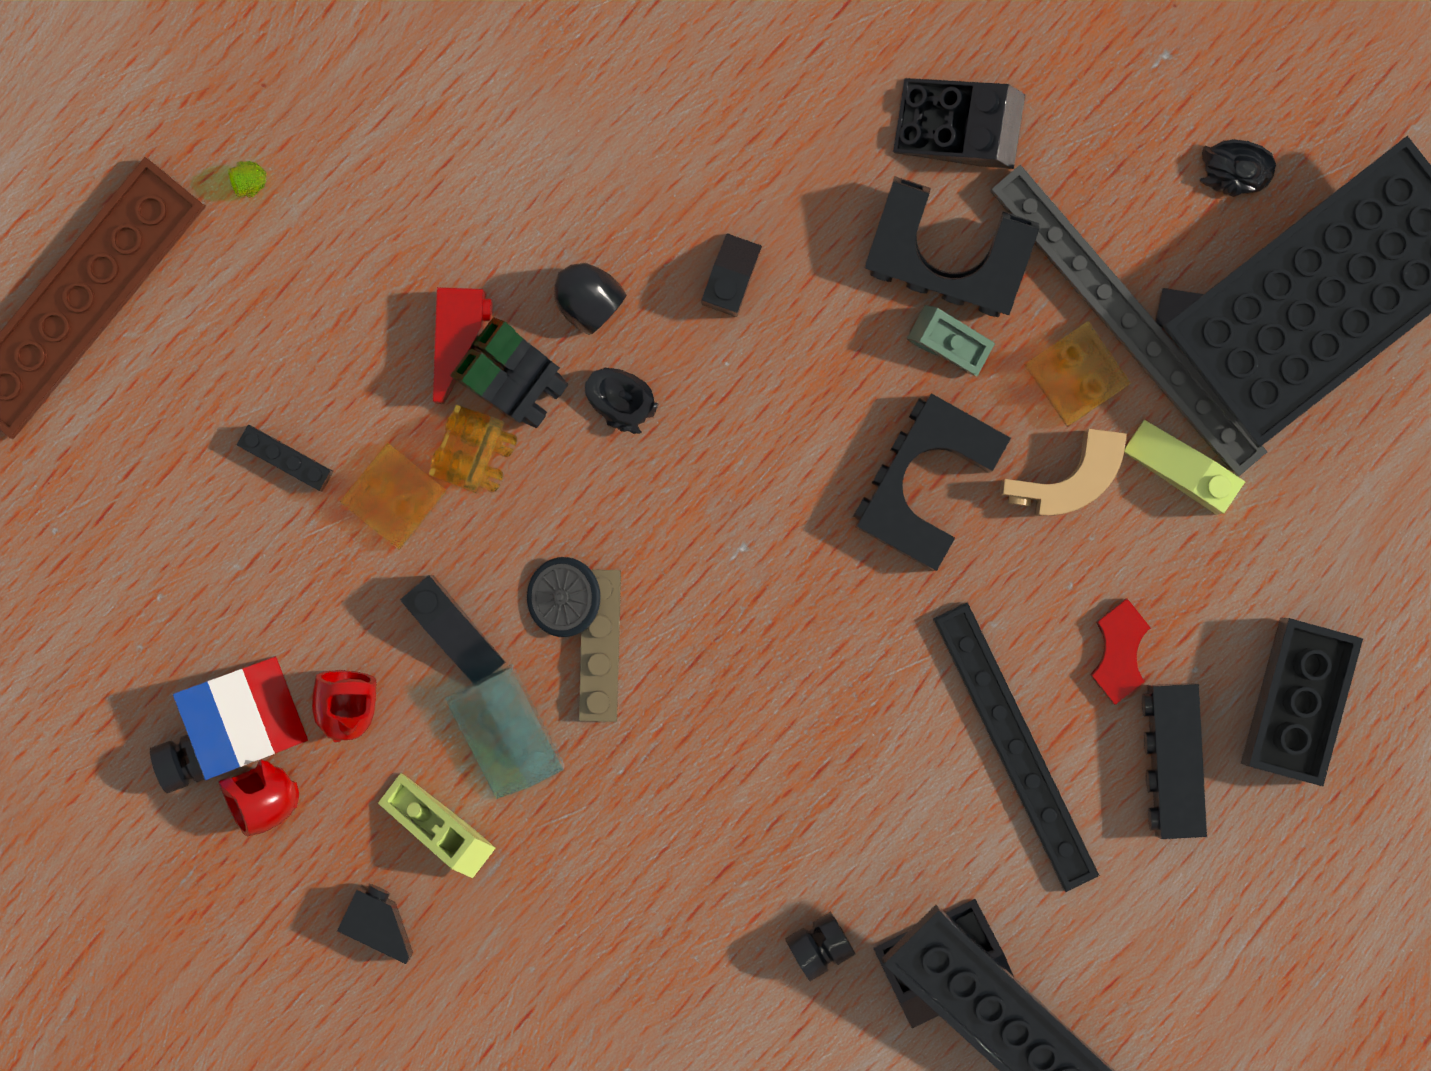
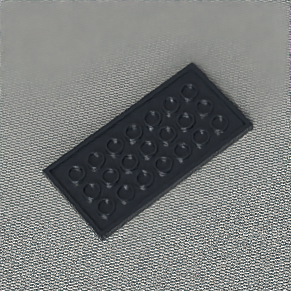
M1406 136L1163 326L1257 448L1264 445L1431 314V165L1412 140Z

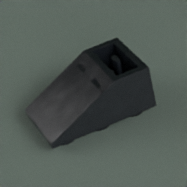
M905 78L893 152L980 167L1014 169L1025 94L1010 84Z

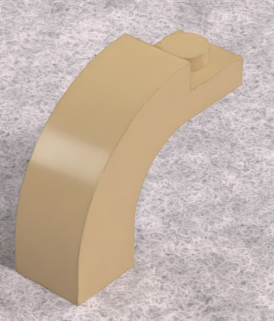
M1087 429L1083 434L1079 463L1070 476L1056 484H1039L1004 479L1001 480L1000 496H1008V504L1031 506V500H1037L1035 511L1037 516L1059 515L1080 509L1098 498L1115 478L1123 459L1127 434Z

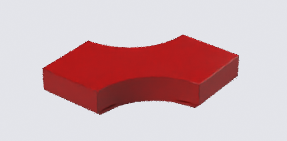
M1125 598L1096 621L1103 635L1104 651L1099 665L1090 675L1114 705L1145 682L1138 669L1137 651L1141 639L1151 627L1128 598Z

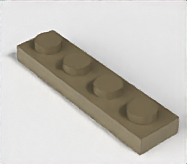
M591 570L598 581L601 598L600 607L594 621L587 629L581 632L579 721L617 722L621 570Z

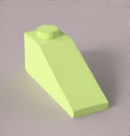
M1146 420L1142 421L1124 450L1125 454L1216 515L1225 513L1245 483L1244 480L1211 458Z
M402 773L399 774L378 802L381 807L451 869L471 878L476 875L496 849L474 828Z

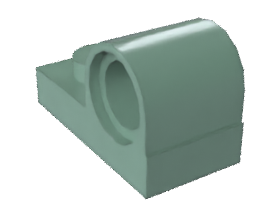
M924 305L907 336V340L919 348L943 357L974 376L979 375L995 345L993 341L941 309Z

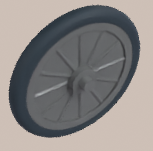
M570 557L553 558L543 563L530 579L527 589V605L534 622L550 635L570 637L583 632L594 621L600 607L601 596L598 581L590 568L579 560Z

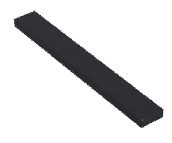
M968 602L933 618L1063 890L1067 892L1100 876Z

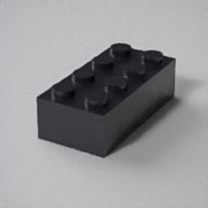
M1291 618L1279 619L1241 764L1324 786L1363 638Z

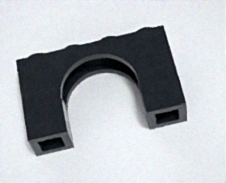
M894 176L865 264V269L871 270L870 275L887 282H891L893 278L907 282V288L919 293L927 294L928 290L942 293V299L956 305H964L965 301L978 305V310L989 316L1000 317L1001 313L1010 315L1039 232V223L1002 212L989 252L978 265L963 272L952 273L942 271L932 266L923 257L917 243V230L930 194V187Z
M931 393L926 401L919 398L909 415V418L914 420V423L908 433L900 431L890 451L896 453L889 467L884 464L881 465L872 481V484L877 486L876 491L870 500L863 497L853 517L859 519L855 526L857 529L932 571H937L955 537L921 519L909 508L903 494V478L907 467L916 456L923 452L945 450L962 457L990 473L994 470L1011 438Z

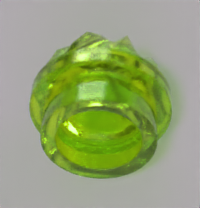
M239 161L236 167L228 169L233 191L237 198L243 196L252 198L264 188L266 172L256 162Z

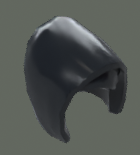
M588 263L571 264L558 272L554 286V298L561 314L575 328L588 335L596 332L613 315L627 296L622 286L610 274Z

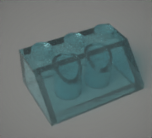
M513 663L445 697L496 799L529 788L564 770V762Z

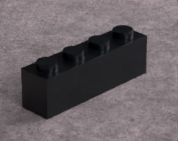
M1199 684L1147 685L1148 694H1142V711L1144 717L1149 716L1150 731L1144 732V749L1146 754H1151L1152 769L1146 770V787L1148 793L1153 792L1154 807L1148 808L1150 831L1155 830V836L1160 839L1207 837Z

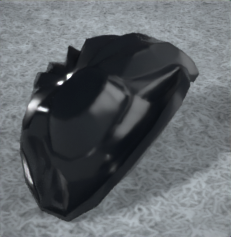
M1225 140L1212 147L1204 146L1202 159L1205 163L1207 177L1201 178L1200 181L1204 185L1212 187L1214 191L1222 192L1232 197L1240 194L1255 193L1269 185L1274 177L1276 162L1273 154L1261 145L1244 140Z
M605 367L592 372L585 383V394L591 406L606 419L608 426L619 429L621 432L642 433L638 425L644 423L646 418L654 417L658 408V403L654 401L652 389L647 383L626 371Z

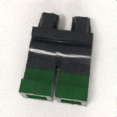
M493 317L473 345L504 369H500L481 352L470 348L450 376L499 410L506 417L537 428L546 417L547 411L536 404L535 401L542 392H545L553 399H557L568 387V383L557 372L560 367L522 338L507 322Z

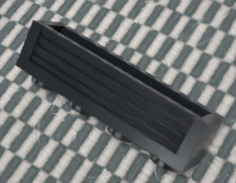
M247 425L237 443V446L323 492L334 472L251 425Z

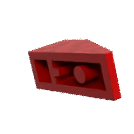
M437 287L433 402L436 404H445L457 382L450 375L469 349H475L476 346L473 344L484 330L485 321H491L492 299H486V293L483 289Z

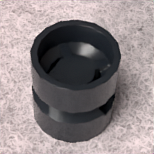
M188 734L180 738L179 744L171 740L150 748V758L155 775L166 794L188 786L190 779L196 782L205 780ZM184 756H188L189 764H187Z
M831 911L813 921L810 931L802 928L785 938L792 954L809 981L827 972L829 963L833 962L839 965L856 955Z

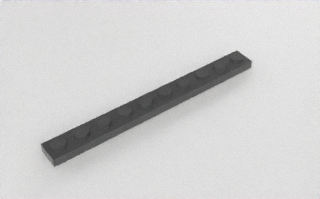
M1021 165L990 190L1009 214L1039 223V232L1035 244L1233 474L1239 477L1267 453L1263 446L1256 447L1191 362Z

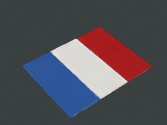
M276 656L173 694L205 780L308 741Z

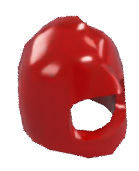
M345 670L325 671L316 674L312 699L314 721L333 742L357 739L371 725L376 702V678L369 674Z
M260 759L255 769L218 781L231 815L242 833L246 836L265 833L280 825L297 808L299 800L297 782L292 781L283 768L273 766L269 761Z

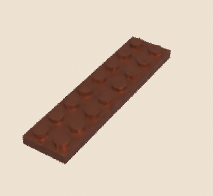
M147 157L143 158L0 331V431L11 439L17 436L206 207Z

